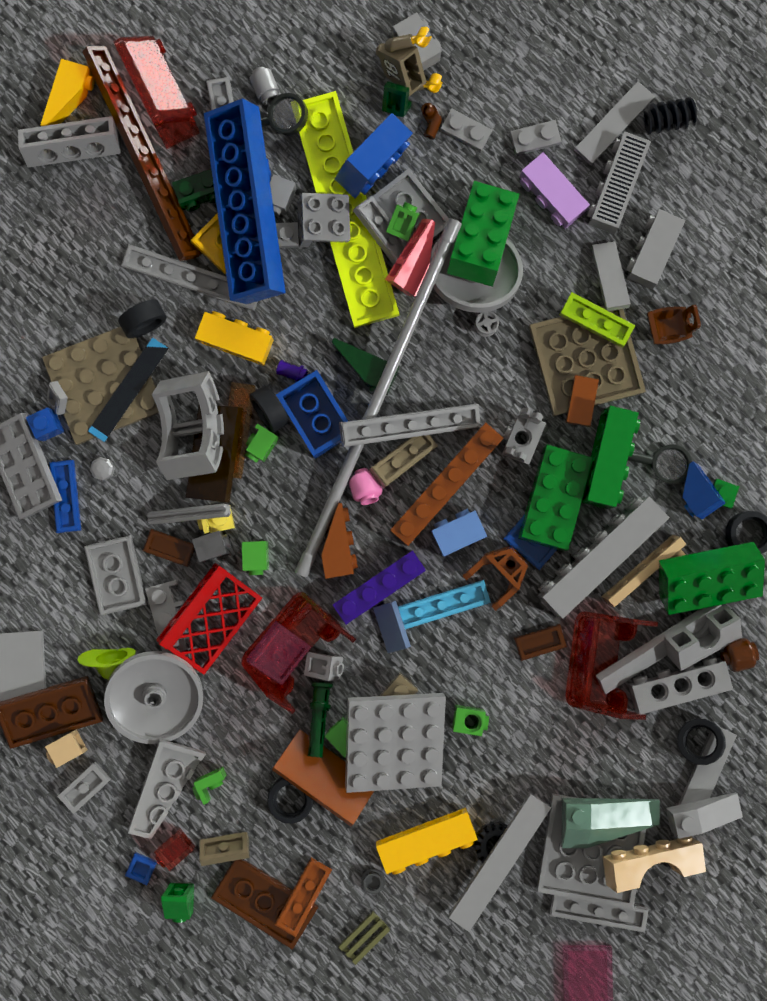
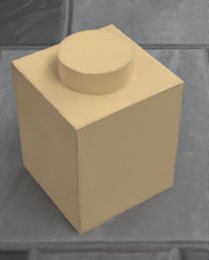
M77 729L45 746L47 750L46 756L49 762L54 764L56 768L88 750Z

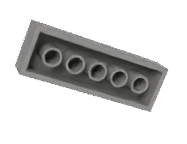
M650 496L632 499L624 507L625 513L619 516L615 515L607 523L608 529L602 532L598 531L590 539L592 542L590 546L581 547L572 556L575 559L572 563L563 564L555 572L557 577L554 580H546L538 588L540 593L537 597L556 617L562 619L566 617L670 518Z

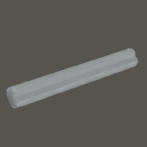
M223 503L152 511L147 514V522L149 524H163L229 517L231 507L229 504Z

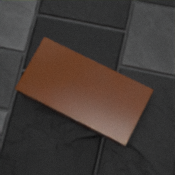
M574 376L566 423L586 427L591 426L599 379Z

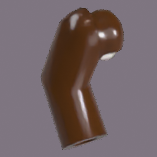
M425 103L421 107L423 117L428 124L424 136L434 140L442 118L434 105Z

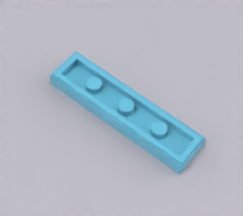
M481 580L398 606L404 627L408 629L491 603L485 582Z

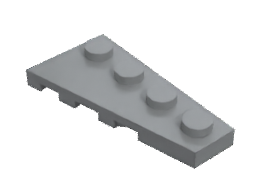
M159 739L128 827V834L152 839L167 816L168 810L181 794V790L186 782L190 780L197 765L205 757L206 752Z

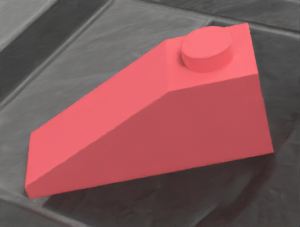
M432 219L421 220L385 278L386 281L409 296L416 297L430 265L435 222Z

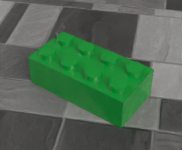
M477 181L473 182L447 274L493 287L519 193Z
M611 405L601 411L591 453L593 462L581 503L604 509L615 508L617 504L621 503L624 493L621 490L622 481H626L629 473V467L626 466L628 457H632L635 443H632L634 433L637 434L640 427V420L637 419L639 412Z
M546 445L543 448L518 539L562 552L569 550L593 457L551 445Z
M749 542L659 560L660 599L668 615L762 597L765 559L756 544Z

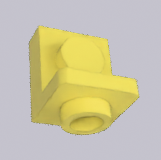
M232 511L229 517L197 520L198 527L204 531V534L235 528Z

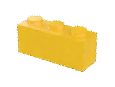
M212 311V314L204 312L195 336L198 343L262 366L265 365L274 341L273 337L269 335L270 332L260 327H257L256 330L247 327L248 324L238 319H235L234 322L226 320L225 315L216 311Z

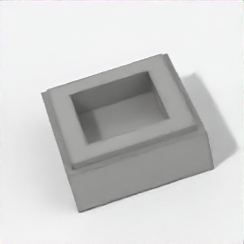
M58 381L50 382L48 385L47 401L57 416L62 415L66 411L68 397Z

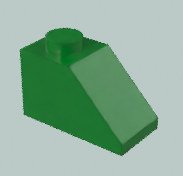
M169 884L161 896L165 919H172V922L175 923L190 920L193 914L194 884Z

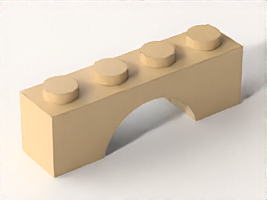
M689 836L671 841L658 840L654 845L650 846L637 845L628 851H612L610 855L603 856L606 885L616 893L640 888L646 871L653 865L662 862L668 863L673 871L683 877L706 872L703 844Z

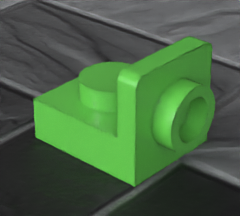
M404 202L403 206L397 204L386 232L409 241L421 213L416 212V206Z
M223 766L195 780L193 792L197 800H201L203 805L207 804L211 799L207 787L213 790L223 784L222 780L227 776Z

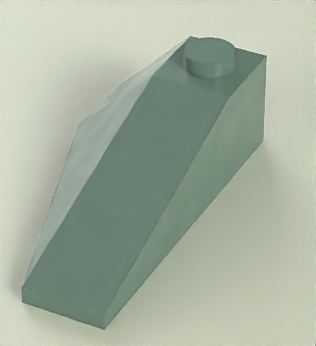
M562 798V848H590L660 825L659 799Z

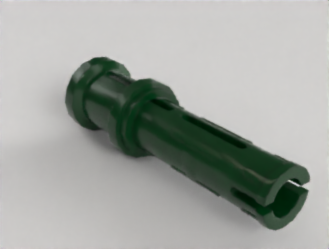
M312 682L313 698L309 704L312 710L307 756L323 758L327 711L331 709L329 696L333 684Z

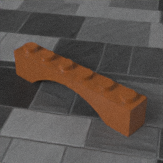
M485 423L390 531L406 546H409L504 438L490 425Z

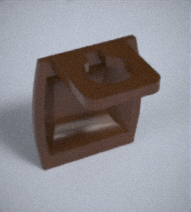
M696 304L691 305L687 309L686 307L678 306L665 307L647 313L653 343L657 345L673 344L692 338V333L701 327ZM691 313L694 317V324L690 323L689 319L691 318Z

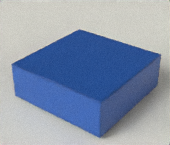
M135 852L125 876L148 885L158 861Z

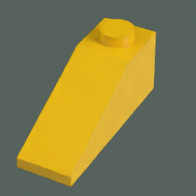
M61 59L40 126L61 124L83 102L88 95V91L93 90L95 78L88 66Z

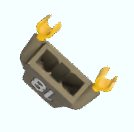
M421 27L416 36L408 34L389 38L385 44H379L376 49V55L380 58L385 76L395 84L409 87V96L417 90H424V88H427L432 93H437L442 85V76L437 73H433L429 81H426L418 47L414 46V44H417L419 47L424 48L429 44L432 36L425 37L429 31L428 27Z

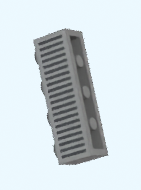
M625 131L620 139H615L611 152L615 153L612 161L608 159L603 171L606 174L605 181L599 182L595 195L599 197L596 204H591L587 213V217H590L588 225L612 234L616 233L651 141Z

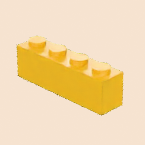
M463 808L376 841V848L385 873L389 874L392 872L393 875L405 871L407 866L413 864L420 866L427 863L431 857L438 856L440 858L447 856L451 853L452 849L458 847L460 849L468 848L478 839L467 809Z

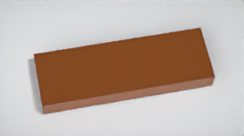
M311 857L274 925L296 937L332 869Z

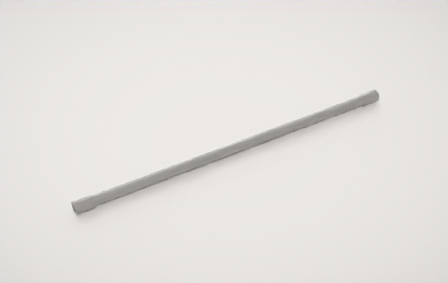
M449 218L446 223L439 245L363 419L377 417L450 247L454 244L462 223L455 219ZM364 444L350 446L307 547L302 553L294 571L298 575L308 577L316 559L317 551Z

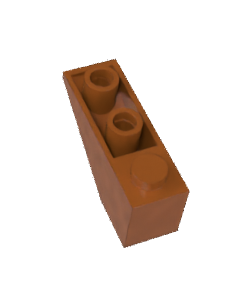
M342 503L337 505L321 554L325 579L354 574V569L358 568L356 554L351 555L349 545H354L352 531H346L345 522L350 521L348 507L343 508Z

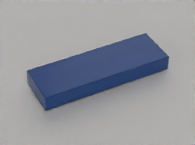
M74 460L50 462V471L62 498V501L53 505L56 533L81 531Z

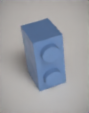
M466 509L455 514L457 519L449 523L447 519L433 524L435 529L431 530V533L442 557L487 537L476 511L469 512Z

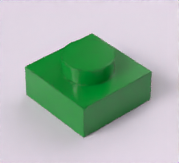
M715 479L713 485L726 502L723 507L732 509L739 486Z

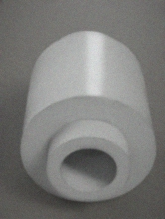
M258 67L253 70L250 82L256 96L263 105H270L274 98L279 96L280 92L272 71L265 67Z

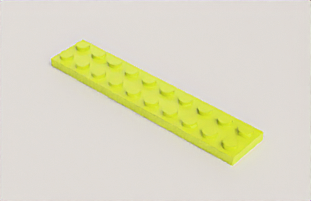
M334 91L305 99L303 101L308 109V119L299 135L315 191L320 194H345L349 196L350 241L330 242L353 326L357 328L399 316V310L392 286L385 280L388 272L381 248L353 212L355 207L367 199L366 195L360 193L354 198L334 179L347 158L353 153L337 93ZM298 102L291 103L297 124L301 117V107Z

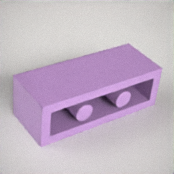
M544 152L521 171L519 178L521 179L522 187L529 192L531 190L534 193L537 204L542 209L547 208L552 214L551 219L557 226L560 227L562 225L565 229L568 228L589 208L590 204Z

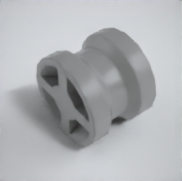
M492 311L480 313L474 323L476 332L483 337L492 336L499 326V318Z

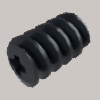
M687 97L685 100L677 99L675 102L669 100L666 104L664 102H658L657 105L650 103L644 111V125L647 135H651L652 127L655 128L656 133L661 132V126H664L665 131L669 132L671 124H673L675 130H679L680 123H682L684 129H688L689 121H691L693 126L696 125L697 121L696 103L691 97Z

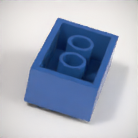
M391 113L347 158L334 179L352 197L356 198L360 193L365 195L373 187L377 179L380 180L388 171V168L392 164L394 165L403 155L402 153L410 145L408 139L413 133Z
M317 370L276 394L315 459L342 443L339 422H346L348 420Z

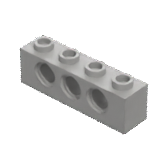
M113 116L18 130L19 150L28 168L121 154L119 133Z
M709 657L702 660L703 664L696 666L693 664L682 671L671 672L670 669L656 672L657 676L648 678L647 675L633 678L634 682L629 683L628 687L635 712L641 715L734 690L726 661L717 660V657ZM705 672L707 679L703 684H699L698 676L700 673ZM682 678L684 685L682 689L676 690L674 687L675 681ZM659 684L661 692L658 696L653 697L651 689L654 685Z

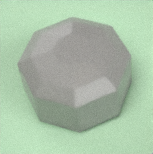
M102 457L92 461L90 467L93 477L104 481L113 477L115 470L112 461Z

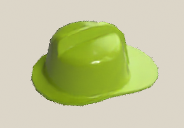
M133 648L93 649L79 655L77 661L83 666L95 667L98 673L108 680L112 672L120 664L135 655L136 650Z

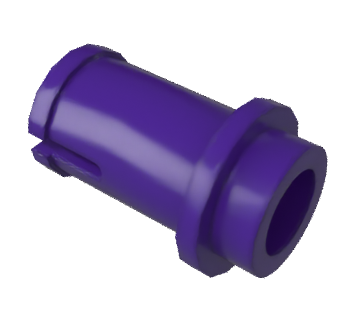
M280 360L276 374L293 379L296 383L307 376L308 370L304 369L303 365L299 367Z

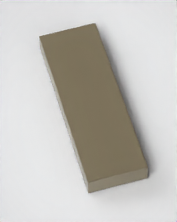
M430 435L410 437L372 466L369 471L380 485L385 488L433 451L438 445Z

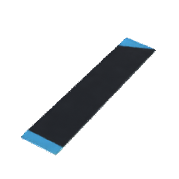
M154 338L150 340L88 432L103 442L106 441L168 351V347Z

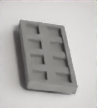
M20 413L0 424V473L19 520L26 519L62 501L39 442L35 439L27 422V413Z

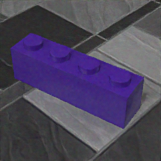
M412 550L335 602L333 607L347 625L425 572L426 569Z

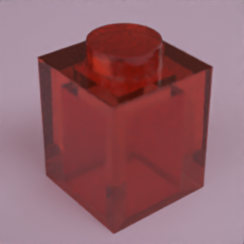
M179 828L154 851L156 854L155 858L163 868L166 867L170 871L193 851L195 845Z

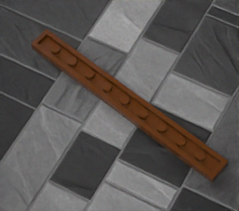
M86 46L82 53L179 261L199 257L202 253L191 243L194 234L107 47Z

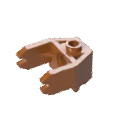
M512 545L485 553L463 574L467 581L482 566L493 564L508 579L507 591L491 606L495 611L520 589L528 567V562ZM508 560L515 561V565L508 566L506 562Z

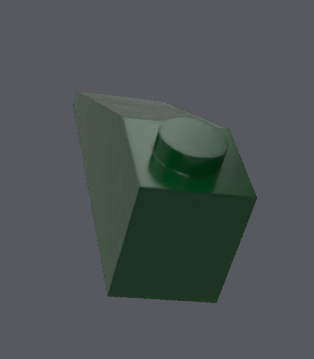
M333 338V347L361 381L369 387V392L373 394L387 361ZM398 366V369H397V371H396V373H395V375H394V378H393V380H392V382H391V385H390V387H389V389H388L386 395H388V393H389V391H390V389H391V387H392V384H393V382H394V380H395V378H396V375H397V373H398V371H399V366Z

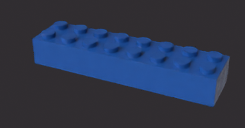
M242 98L204 113L229 297L230 301L249 304L285 294L286 291L259 106Z

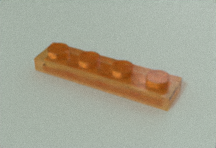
M232 382L228 406L243 408L233 478L242 479L247 449L246 442L248 440L253 409L249 395L255 391L256 386Z

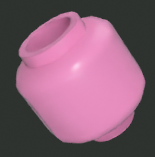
M367 468L356 470L354 472L355 475L349 479V487L353 499L356 502H360L361 505L377 502L383 491L382 486Z

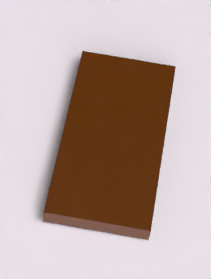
M88 676L0 701V725L10 749L103 721V716Z
M245 859L232 862L211 896V899L292 950L318 909V905L313 904L296 937L275 926L274 924L293 890Z

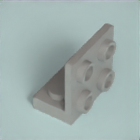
M301 194L298 200L299 248L309 247L312 241H350L348 195Z

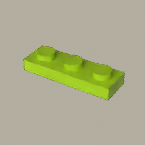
M573 292L569 295L559 314L621 348L625 346L635 327L634 324Z

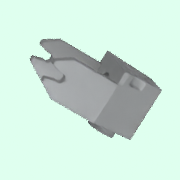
M529 408L521 409L513 426H508L503 438L507 441L502 455L521 463L530 464L546 425L542 421L543 415L541 413L532 412ZM516 433H523L526 436L527 441L525 444L521 445L515 441Z

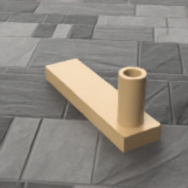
M671 535L601 597L607 604L615 607L659 569V560L686 555L682 551L686 543L681 537Z

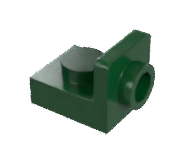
M387 81L384 85L382 111L404 118L412 101L408 100L409 87Z

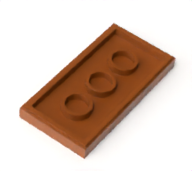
M299 729L272 770L346 824L353 826L374 791L347 793L345 790L346 762L324 746L323 758L307 756L309 735Z

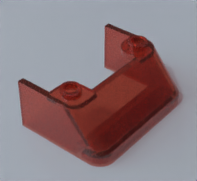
M154 36L121 37L113 41L166 149L200 134L193 118L197 113L191 101L186 103L164 59L163 54L166 53V50L160 38L155 40Z
M299 592L290 599L248 648L242 657L241 664L267 698L293 714L295 709L285 698L294 687V678L290 674L291 671L320 638L326 642H331L340 633L352 642L356 638L304 592Z
M580 612L575 619L565 694L567 703L574 708L619 719L646 720L645 714L627 710L628 698L622 689L615 688L605 694L599 685L596 675L617 662L620 640H632L637 633L638 625L658 627V622L594 612Z

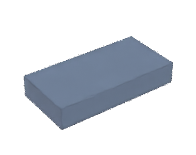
M393 601L374 607L373 609L387 653L411 647L397 602Z

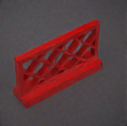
M214 563L156 640L159 645L166 650L168 649L176 656L181 657L193 668L205 675L261 601L262 597L220 565ZM227 577L233 581L234 592L221 594L220 584ZM237 585L243 590L238 591ZM249 593L254 597L249 606L240 607L238 595ZM235 595L236 608L223 610L222 597ZM218 598L219 611L206 613L205 604L207 601ZM237 612V622L234 625L225 626L224 614ZM220 615L221 627L208 629L207 617ZM203 618L205 630L191 632V622L194 619ZM222 631L223 640L221 643L210 646L209 633ZM205 634L207 647L193 649L192 636ZM189 637L190 650L179 651L173 647L178 639ZM208 652V660L203 667L195 662L194 653ZM186 654H191V659Z

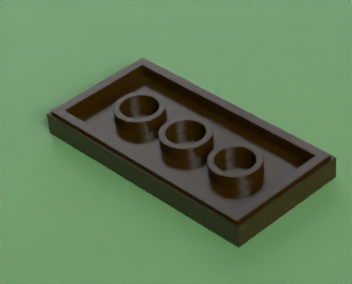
M198 405L197 420L202 419L200 405ZM217 405L218 415L223 414L224 435H220L219 446L223 447L219 467L216 473L188 477L185 498L229 503L243 408ZM203 433L194 434L192 453L199 452Z

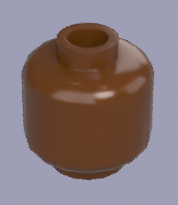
M741 638L724 647L723 652H720L721 660L726 661L731 671L740 672L755 667L756 661L759 660V652L754 642Z

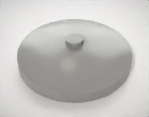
M440 238L431 250L430 263L439 245ZM455 239L433 286L436 293L451 306L468 312H489L506 305L517 293L523 276L522 260L515 246L507 239L493 287L447 274L456 242Z
M162 651L139 653L126 659L109 677L104 696L105 711L113 727L128 739L144 744H158L159 739L172 741L185 734L199 718L203 706L202 683L195 669L181 657Z

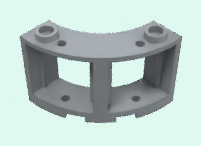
M210 372L161 380L152 393L162 426L161 449L156 460L158 468L162 471L166 480L216 473L223 452V447L219 446L220 435H224L223 414L218 415L216 401L220 399ZM195 391L202 419L177 423L170 395ZM203 433L199 452L178 455V437Z

